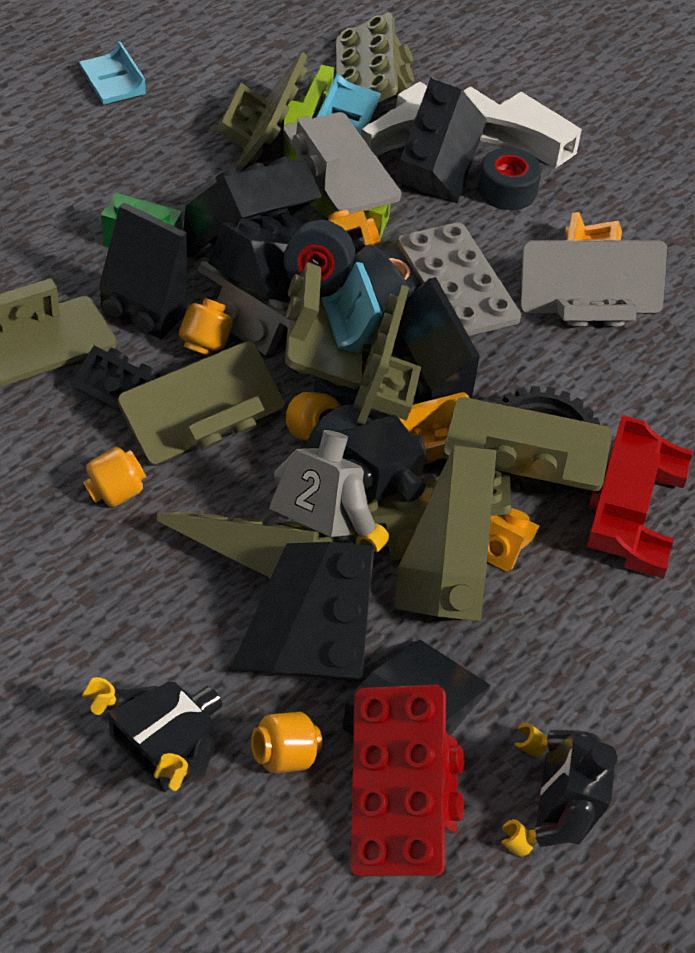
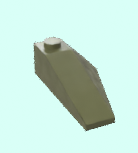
M454 445L398 566L394 609L438 617L481 621L496 450Z
M185 511L157 513L158 522L271 578L286 543L338 542L340 536L330 537L294 521H289V523H272V526L266 525L267 521L262 518H234L233 521H228V516Z

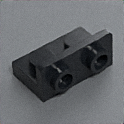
M94 345L70 385L75 390L122 414L117 403L119 396L128 390L160 378L161 375L146 364L141 363L139 367L128 363L129 358L112 347L105 351Z

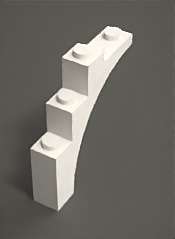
M418 82L410 88L403 90L397 96L395 109L390 110L384 116L362 128L361 136L376 157L389 150L406 145L427 88L425 84ZM471 86L464 90L466 95L487 119L480 138L481 142L521 149L555 168L577 154L582 129L523 92L518 93L509 100L503 101L499 105Z

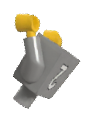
M324 430L319 449H296L275 470L274 478L277 489L269 509L330 537L354 535L356 532L359 535L356 539V544H372L374 551L379 552L389 541V534L383 526L374 522L368 508L363 484L364 471L360 465L342 458L348 437L339 432Z

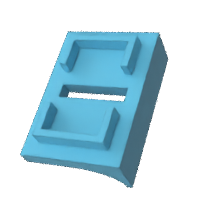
M118 41L116 48L112 52L101 57L79 62L80 69L103 105L146 94L145 78L121 41Z
M337 73L317 117L333 114L332 111L336 110L360 118L359 122L352 119L349 120L361 135L362 128L369 124L381 94L350 83Z
M356 262L343 286L336 293L327 297H321V301L338 349L359 353L363 344H367L383 313L363 263Z

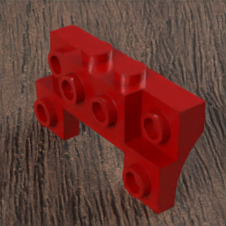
M621 415L612 452L607 460L603 486L600 490L592 492L588 509L596 510L587 547L626 557L624 568L664 579L674 538L656 533L643 525L648 513L655 481L684 489L693 451L663 439L645 421Z

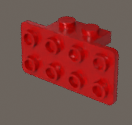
M438 685L361 688L355 694L351 870L357 876H439L444 872L445 834L457 833V821H462L464 816L463 796L461 792H457V774H462L464 753L462 747L458 745V741L446 733V693Z

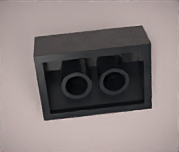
M430 78L400 158L394 182L450 202L458 203L487 121L485 116L462 89Z
M429 278L406 299L392 351L396 353L398 359L421 367L414 396L416 404L465 392L469 398H472L480 355L437 278Z

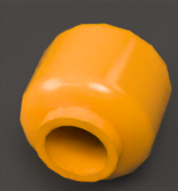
M204 298L203 304H190L186 309L179 329V337L185 341L183 347L207 356H212L213 352L223 351L234 322L231 316L224 313L226 306Z
M302 392L292 399L286 411V424L289 432L296 439L307 442L316 424L329 412L341 407V404L333 396L325 393Z
M115 447L87 464L86 471L89 479L83 483L95 503L103 499L107 506L114 508L139 494L143 489L142 480L147 476L131 450L124 452L121 448Z
M303 712L266 715L259 723V726L252 732L251 747L256 762L262 764L270 773L307 770L314 763L317 753L321 751V731L318 726L313 725L311 719Z

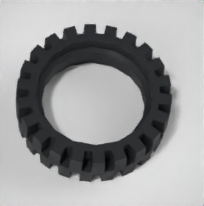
M531 386L529 393L522 387L516 389L515 395L509 392L504 395L503 400L499 399L496 404L600 425L598 417L593 418L594 411L589 406L583 408L584 401L578 397L570 401L571 393L564 390L560 396L555 395V388L547 387L545 393L541 392L540 386ZM498 471L501 474H508L510 476V484L513 486L518 481H521V489L530 492L532 485L537 486V493L546 494L548 487H551L553 494L561 493L564 488V484ZM565 485V487H566L568 490H571V489H573V488H576V487H573V486Z

